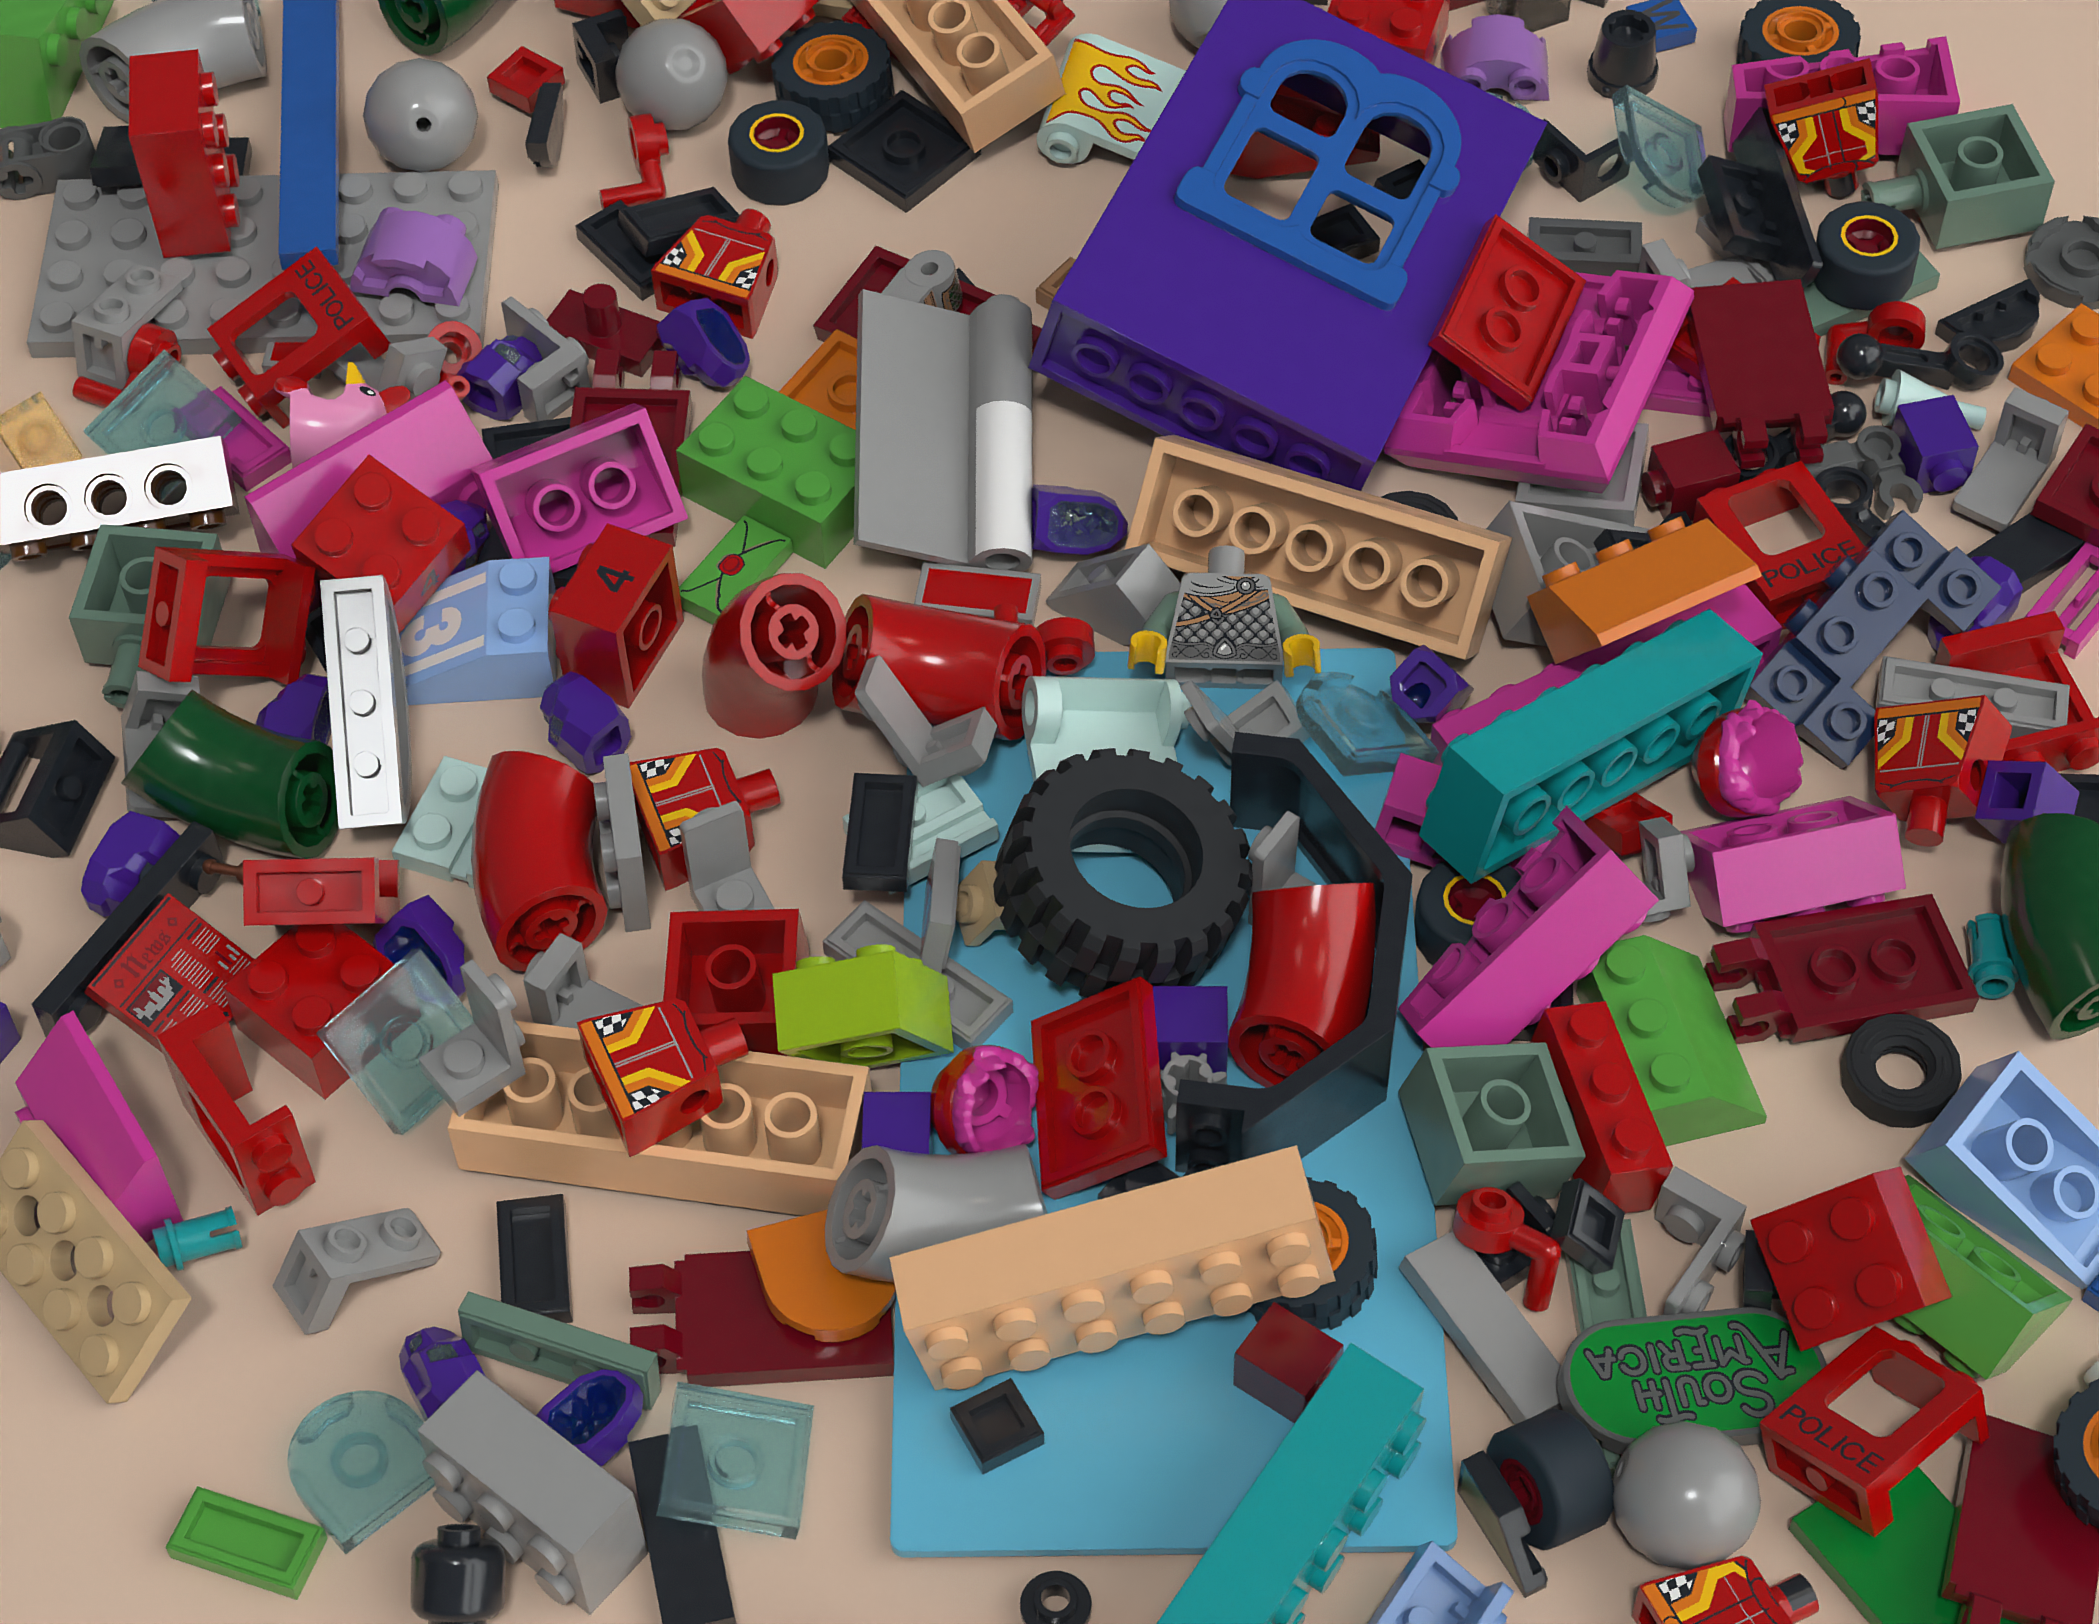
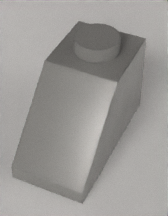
M1145 544L1077 562L1047 598L1046 603L1053 611L1065 617L1083 620L1095 632L1125 646L1130 644L1133 634L1141 631L1144 623L1164 596L1168 593L1179 591L1181 583L1151 545Z

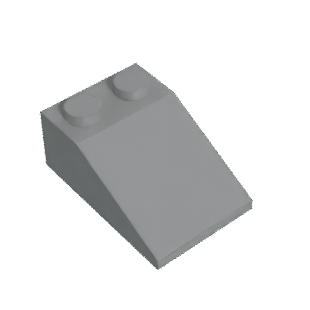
M1508 501L1486 528L1487 530L1513 537L1492 606L1503 639L1548 647L1526 597L1546 588L1542 576L1575 561L1581 572L1599 565L1594 554L1598 551L1593 542L1604 529L1647 533L1650 529L1638 526L1631 527L1623 523Z

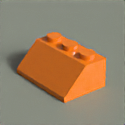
M1680 516L1648 530L1647 533L1651 543L1633 549L1630 540L1626 539L1594 553L1599 565L1581 572L1575 561L1543 575L1542 578L1546 588L1526 597L1554 662L1558 664L1602 647L1762 576L1758 565L1709 519L1706 518L1686 527Z

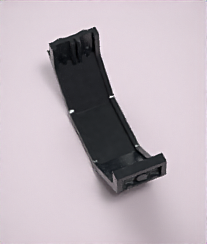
M1235 732L1232 748L1230 807L1236 814L1237 819L1233 827L1262 830L1268 825L1274 828L1283 815L1290 811L1300 817L1297 846L1327 885L1374 883L1376 957L1369 1011L1361 1025L1282 1082L1272 1087L1251 1088L1180 1079L1176 1103L1175 1172L1186 1173L1191 1167L1201 1172L1297 1145L1302 1159L1387 1099L1413 874L1300 739Z

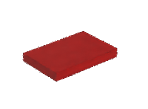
M1495 214L1484 224L1428 345L1521 412L1534 400L1586 280Z
M1139 976L1032 1020L1033 1064L1039 1072L1036 1112L1041 1191L1053 1200L1166 1158L1167 1146L1153 986Z

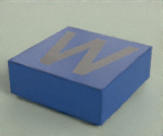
M1648 0L1626 6L1625 10L1642 12L1654 22L1656 28V52L1695 42L1697 27L1679 0Z

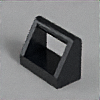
M77 720L17 731L12 734L0 758V848L49 858L70 855L116 758ZM28 758L40 759L16 811L1 814Z

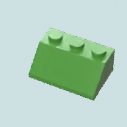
M1647 935L1616 941L1600 956L1596 967L1587 976L1577 981L1576 993L1581 1004L1606 1001L1666 1147L1766 1122L1767 1115L1699 956Z
M1906 1175L1905 1179L1952 1297L1893 1319L1902 1327L1915 1334L1923 1335L1924 1332L1946 1348L1943 1353L1946 1360L1956 1369L1970 1377L1978 1378L1982 1376L1985 1380L2007 1372L2066 1310L2073 1298L1912 1176Z

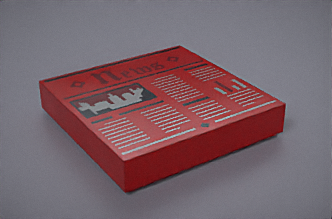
M168 893L87 986L85 994L162 1052L156 1035L214 1003L218 1005L229 1023L233 1020L223 986L249 965L254 958Z

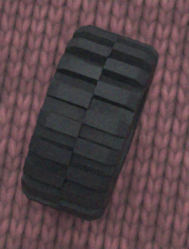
M1115 748L1092 750L1087 761L1083 754H1075L1061 760L1056 770L1044 771L1033 782L1029 793L1023 796L999 849L994 867L998 873L993 883L995 902L999 907H1004L1000 920L1006 933L1011 938L1019 936L1022 940L1017 950L1031 965L1039 961L1048 970L1045 977L1061 987L1064 981L1069 982L1080 988L1078 995L1087 998L1139 976L1152 986H1192L1200 980L1205 969L1212 968L1242 917L1249 901L1247 892L1253 883L1252 864L1246 857L1248 856L1250 846L1243 829L1233 828L1237 819L1234 811L1225 799L1218 802L1211 795L1214 787L1200 775L1194 780L1181 771L1184 765L1170 758H1166L1164 763L1149 759L1150 752L1129 749L1127 755H1117ZM1106 844L1125 848L1140 855L1151 863L1165 879L1171 891L1173 903L1155 908H1139L1109 899L1093 888L1082 876L1074 862L1071 851L1082 846Z

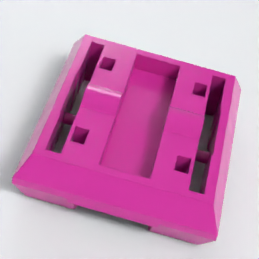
M1616 270L1612 276L1575 272L1584 278L1586 283L1534 400L1529 406L1520 412L1433 349L1384 445L1385 454L1410 467L1602 494L1609 485L1694 299V290L1673 276ZM1625 345L1629 346L1627 353L1625 350ZM1452 397L1456 398V402H1450Z

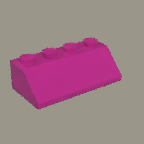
M446 380L244 496L260 553L285 554L296 559L291 544L368 454L439 505L454 500H464L485 508L470 468L493 460L452 386ZM315 580V598L309 608V613L322 605L321 586Z

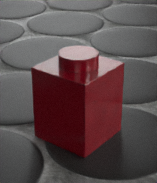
M1715 429L1651 446L1647 472L1642 474V489L1648 504L1652 507L1657 506L1663 519L1668 514L1686 511L1690 520L1693 521L1697 498L1705 496L1713 489L1719 487L1727 488L1738 484L1741 471L1719 431Z
M1273 1302L1235 1351L1233 1385L1295 1423L1342 1356L1344 1345Z

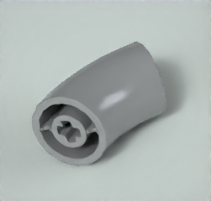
M157 0L123 16L81 42L79 51L82 70L90 87L111 112L129 123V56L198 49L204 72H214L217 89L243 81L266 77L267 72L264 40L254 0Z
M1022 1144L994 1151L953 1155L913 1153L878 1145L863 1148L849 1160L836 1182L829 1201L825 1223V1244L832 1266L845 1274L877 1281L894 1282L889 1257L1048 1214L1028 1146Z

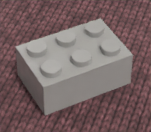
M478 1370L417 1429L426 1456L422 1461V1465L434 1480L436 1490L433 1492V1497L439 1506L456 1521L463 1523L469 1517L486 1532L483 1534V1537L498 1543L504 1549L505 1561L514 1564L518 1559H521L536 1571L535 1580L557 1603L566 1605L572 1600L586 1613L591 1615L648 1555L634 1493Z

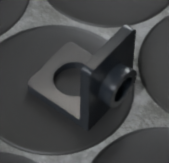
M1543 119V121L1547 122V125L1533 151V160L1543 169L1551 181L1560 184L1579 203L1628 176L1634 138L1628 133L1586 155L1547 119ZM1618 154L1614 166L1606 174L1597 177L1602 164L1611 156Z

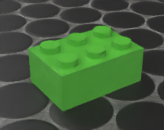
M744 376L676 450L682 495L734 523H737L745 515L791 538L793 553L826 569L854 537L856 430Z

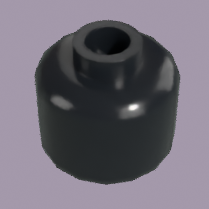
M472 1524L437 1527V1539L425 1541L415 1548L411 1556V1608L418 1617L428 1620V1624H486V1620L497 1616L503 1609L505 1603V1551L498 1543L481 1538L480 1526Z

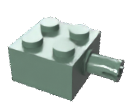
M2009 104L1907 123L1896 171L1899 177L1876 182H1864L1862 185L1863 190H1861V201L1882 203L1899 211L1913 209L1918 213L1935 248L1940 249L2035 231L2044 223L2055 181L2014 105Z
M100 524L69 615V620L84 662L112 665L107 682L102 689L103 698L111 705L124 709L136 671H145L138 667L155 546L222 550L218 534ZM209 576L206 578L196 645L211 646L231 577Z
M1546 1042L1426 1048L1398 1090L1435 1206L1457 1204L1459 1198L1464 1193L1483 1187H1494L1506 1192V1188L1517 1181L1533 1197L1538 1195L1543 1199L1555 1198L1561 1191L1562 1184L1570 1179L1586 1157L1576 1130L1571 1105L1567 1103Z

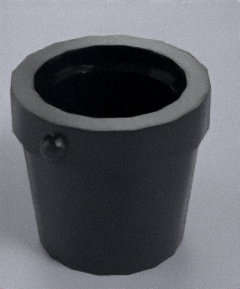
M1619 10L1608 15L1601 25L1595 50L1588 61V82L1594 91L1609 99L1632 101L1642 98L1653 90L1658 77L1659 67L1656 58L1655 24L1650 17L1642 12Z

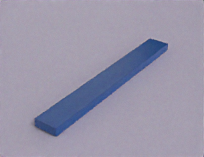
M283 0L279 201L280 264L282 270H285L317 246L332 266L339 265V0Z

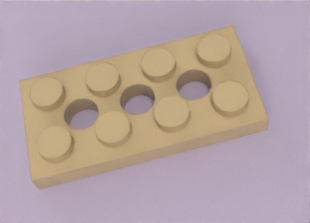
M23 1120L0 1158V1272L107 1404L127 1402L192 1297L44 1120ZM37 1202H39L37 1208V1217L40 1224L39 1230L34 1221V1209ZM73 1246L76 1247L74 1252V1263L77 1269L76 1274H74L70 1263V1255ZM110 1291L113 1292L111 1302L114 1314L113 1320L109 1316L107 1309V1299Z

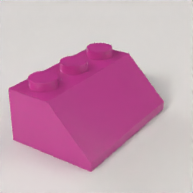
M634 403L470 468L489 518L509 559L549 557L552 574L578 564L585 546L589 543H595L607 523L646 536L688 519L646 408Z
M1852 796L1779 810V812L1773 815L1761 814L1680 831L1688 836L1693 848L1695 867L1693 872L1687 873L1701 913L1707 919L1722 927H1726L1727 932H1749L1754 923L1764 922L1765 918L1784 914L1788 918L1824 912V906L1845 901L1851 907L1884 902L1886 900L1885 893L1906 889L1896 814Z
M71 1011L61 1016L15 1082L25 1104V1107L16 1111L15 1115L20 1124L23 1120H44L147 1243L154 1239L152 1229L165 1226L164 1219L171 1218L172 1224L183 1221V1218L157 1154L74 1011Z

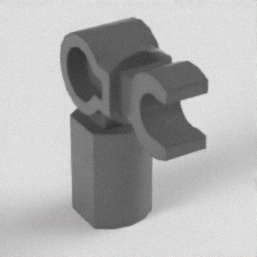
M1876 425L1863 429L1854 443L1849 444L1848 440H1842L1821 445L1824 453L1823 463L1804 464L1814 478L1826 469L1839 466L1855 468L1865 473L1871 479L1873 489L1876 491L1874 509L1883 520L1889 519L1895 507L1892 497L1904 500L1911 513L1918 512L1923 500V490L1919 483L1905 475L1906 466L1899 455L1901 449L1900 438L1894 431L1884 426ZM1796 452L1788 454L1785 466L1798 462Z

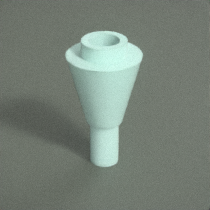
M1897 369L1891 379H1882L1876 393L1874 410L1877 413H1882L1883 426H1893L1898 405L1948 395ZM1957 401L1969 427L1981 430L1986 418V407Z

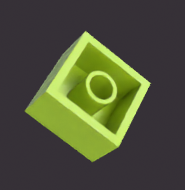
M876 944L864 946L856 950L855 958L839 961L826 956L808 957L798 960L794 970L772 974L778 1051L791 1057L874 1068L954 1053L947 976L923 965L921 959L909 958L897 952L896 948L892 945Z

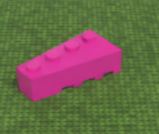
M1947 36L1928 38L1926 48L1905 50L1902 42L1883 44L1880 46L1879 54L1854 57L1850 50L1846 49L1828 52V56L1823 58L1821 62L1808 63L1801 56L1732 65L1723 118L1728 152H1733L1732 143L1759 107L1768 109L1765 84L1870 58L1878 91L1879 155H1900L1907 123L1958 114L1960 98Z
M1567 805L1552 822L1560 832L1541 853L1538 849L1531 847L1515 868L1523 876L1506 897L1498 900L1489 898L1474 916L1476 920L1472 927L1473 936L1465 946L1461 943L1451 944L1399 1006L1398 1010L1431 1048L1508 1044L1526 1026L1538 1022L1544 1010L1550 1008L1552 1001L1571 983L1587 976L1596 967L1600 956L1622 935L1637 929L1645 920L1648 910L1659 901L1640 879Z

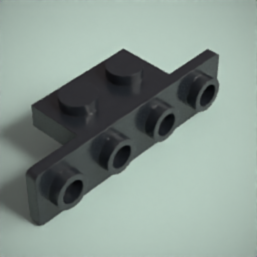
M1759 107L1732 143L1737 162L1708 155L1697 171L1722 250L1729 251L1738 256L1745 255L1768 261L1776 281L1801 279L1803 290H1805L1815 280L1821 270L1822 260L1785 150L1772 125L1769 109Z

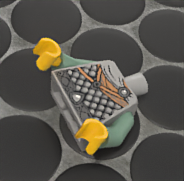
M1228 545L1212 548L1208 553V573H1187L1183 575L1180 590L1166 594L1144 623L1141 631L1132 635L1127 667L1134 670V666L1138 662L1153 663L1156 665L1155 674L1162 675L1165 668V679H1175L1179 686H1182L1191 679L1199 688L1265 689L1276 680L1282 684L1283 661L1286 678L1294 677L1293 668L1297 666H1310L1314 668L1315 674L1321 673L1320 642L1314 636L1309 635L1307 628L1287 598L1272 592L1271 580L1268 576L1264 574H1244L1245 553L1242 549Z

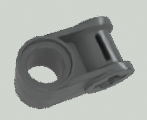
M70 116L60 117L47 122L24 126H8L0 129V195L12 200H24L36 195L54 193L58 180L92 179L90 166L96 150L86 124L81 119ZM10 142H13L14 153L9 150ZM19 174L24 179L22 184H19Z

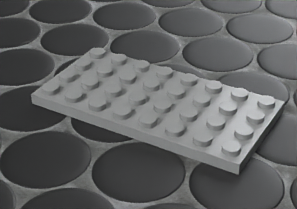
M496 170L339 174V265H333V267L350 289L351 276L369 232L376 223L380 212L387 207H396L403 211H419L433 216L449 214L460 219L466 227L465 237L471 242L478 257L459 306L423 302L415 292L403 287L391 289L388 297L353 292L391 344L426 338L436 325L445 321H458L468 325L476 332L483 348L499 188ZM280 175L239 176V187L230 188V194H236L240 214V227L231 228V251L163 258L143 185L96 187L92 185V179L58 180L27 338L31 357H75L71 321L133 265L152 267L157 271L181 279L182 291L148 323L174 331L178 345L181 347V355L213 354L220 347L207 328L284 271L281 268L279 259ZM290 298L238 336L235 344L242 353H265L268 342H306L316 333L317 324L298 298Z

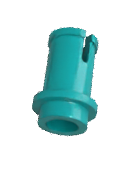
M1995 913L1979 914L1975 916L1976 922L1969 920L1966 925L1972 964L1967 970L1968 976L1971 977L1980 996L1989 999L2002 998L2014 990L2015 983L2019 980V975L2011 959L2003 917Z
M232 1206L226 1207L225 1210L172 1224L171 1218L164 1219L165 1226L152 1229L159 1259L166 1267L176 1265L177 1271L184 1270V1262L234 1248L236 1250L243 1248L238 1230L213 1237L209 1235L211 1231L237 1224Z

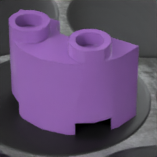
M1500 14L1480 16L1471 19L1472 27L1459 32L1454 38L1450 34L1446 37L1440 53L1442 70L1484 91L1490 88H1502L1509 92L1511 100L1549 101L1546 40L1543 36L1539 39L1536 34L1525 29L1524 20Z
M396 207L383 209L369 232L352 273V292L388 297L391 289L403 287L415 292L423 302L459 306L478 259L471 242L465 237V224L460 219L449 214L433 216L419 211H403Z

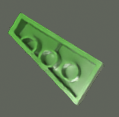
M0 0V128L47 122L63 116L83 71L79 56L81 42L102 29L114 0Z

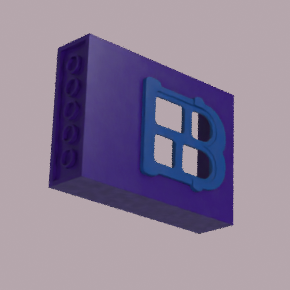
M1227 0L1054 296L1028 368L1163 436L1177 435L1361 491L1433 350L1428 345V342L1484 224L1495 214L1499 217L1501 216L1547 122L1304 0ZM1282 84L1344 115L1336 133L1330 137L1321 136L1274 112L1270 103L1280 85ZM1365 127L1429 158L1408 198L1397 199L1351 176L1345 170V163ZM1255 132H1259L1317 161L1318 165L1291 215L1285 220L1276 219L1230 196L1224 189L1225 182ZM1333 194L1392 224V231L1374 262H1361L1313 237L1310 228L1329 195Z

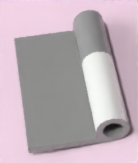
M865 289L858 294L853 545L946 565L1023 572L1030 568L1032 564V369L1028 367L1032 358L1031 308L1025 303L1020 302L1018 298L1007 294L995 295L977 306L970 315Z

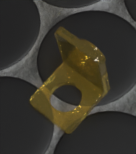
M41 391L0 415V438L21 469L82 459L81 452Z

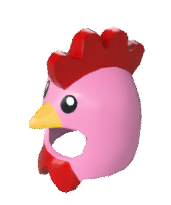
M349 361L344 393L336 399H324L315 396L311 392L309 383L299 377L284 376L277 378L274 384L275 391L290 399V451L292 468L411 399V391L405 386L389 387L381 392L369 386L364 381L357 366Z

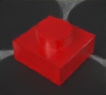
M523 46L518 48L487 76L490 93L529 114L534 111L539 88L542 87L543 82L562 83V86L565 84L562 66Z
M1633 793L1583 822L1612 851L1624 856L1642 852L1639 821L1664 817L1673 825V815L1639 794Z

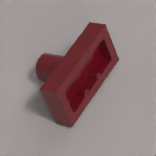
M599 283L591 285L583 294L569 289L546 319L549 326L563 337L574 338L583 347L589 359L595 360L597 349H620L621 362L619 367H623L625 372L639 377H643L652 365L654 350H663L664 348L656 334L657 324L661 321L619 307L616 290L608 284Z

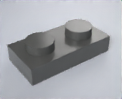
M1529 217L1527 237L1574 272L1612 276L1616 270L1639 271L1642 251V222Z

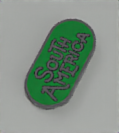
M1741 1307L1616 1319L1590 1326L1575 1338L1559 1370L1557 1391L1563 1410L1580 1420L1594 1438L1603 1441L1600 1445L1601 1447L1616 1454L1622 1455L1629 1444L1652 1427L1678 1421L1714 1427L1739 1443L1740 1446L1763 1443L1759 1422L1827 1366V1363L1818 1345L1800 1351L1788 1318L1768 1309Z

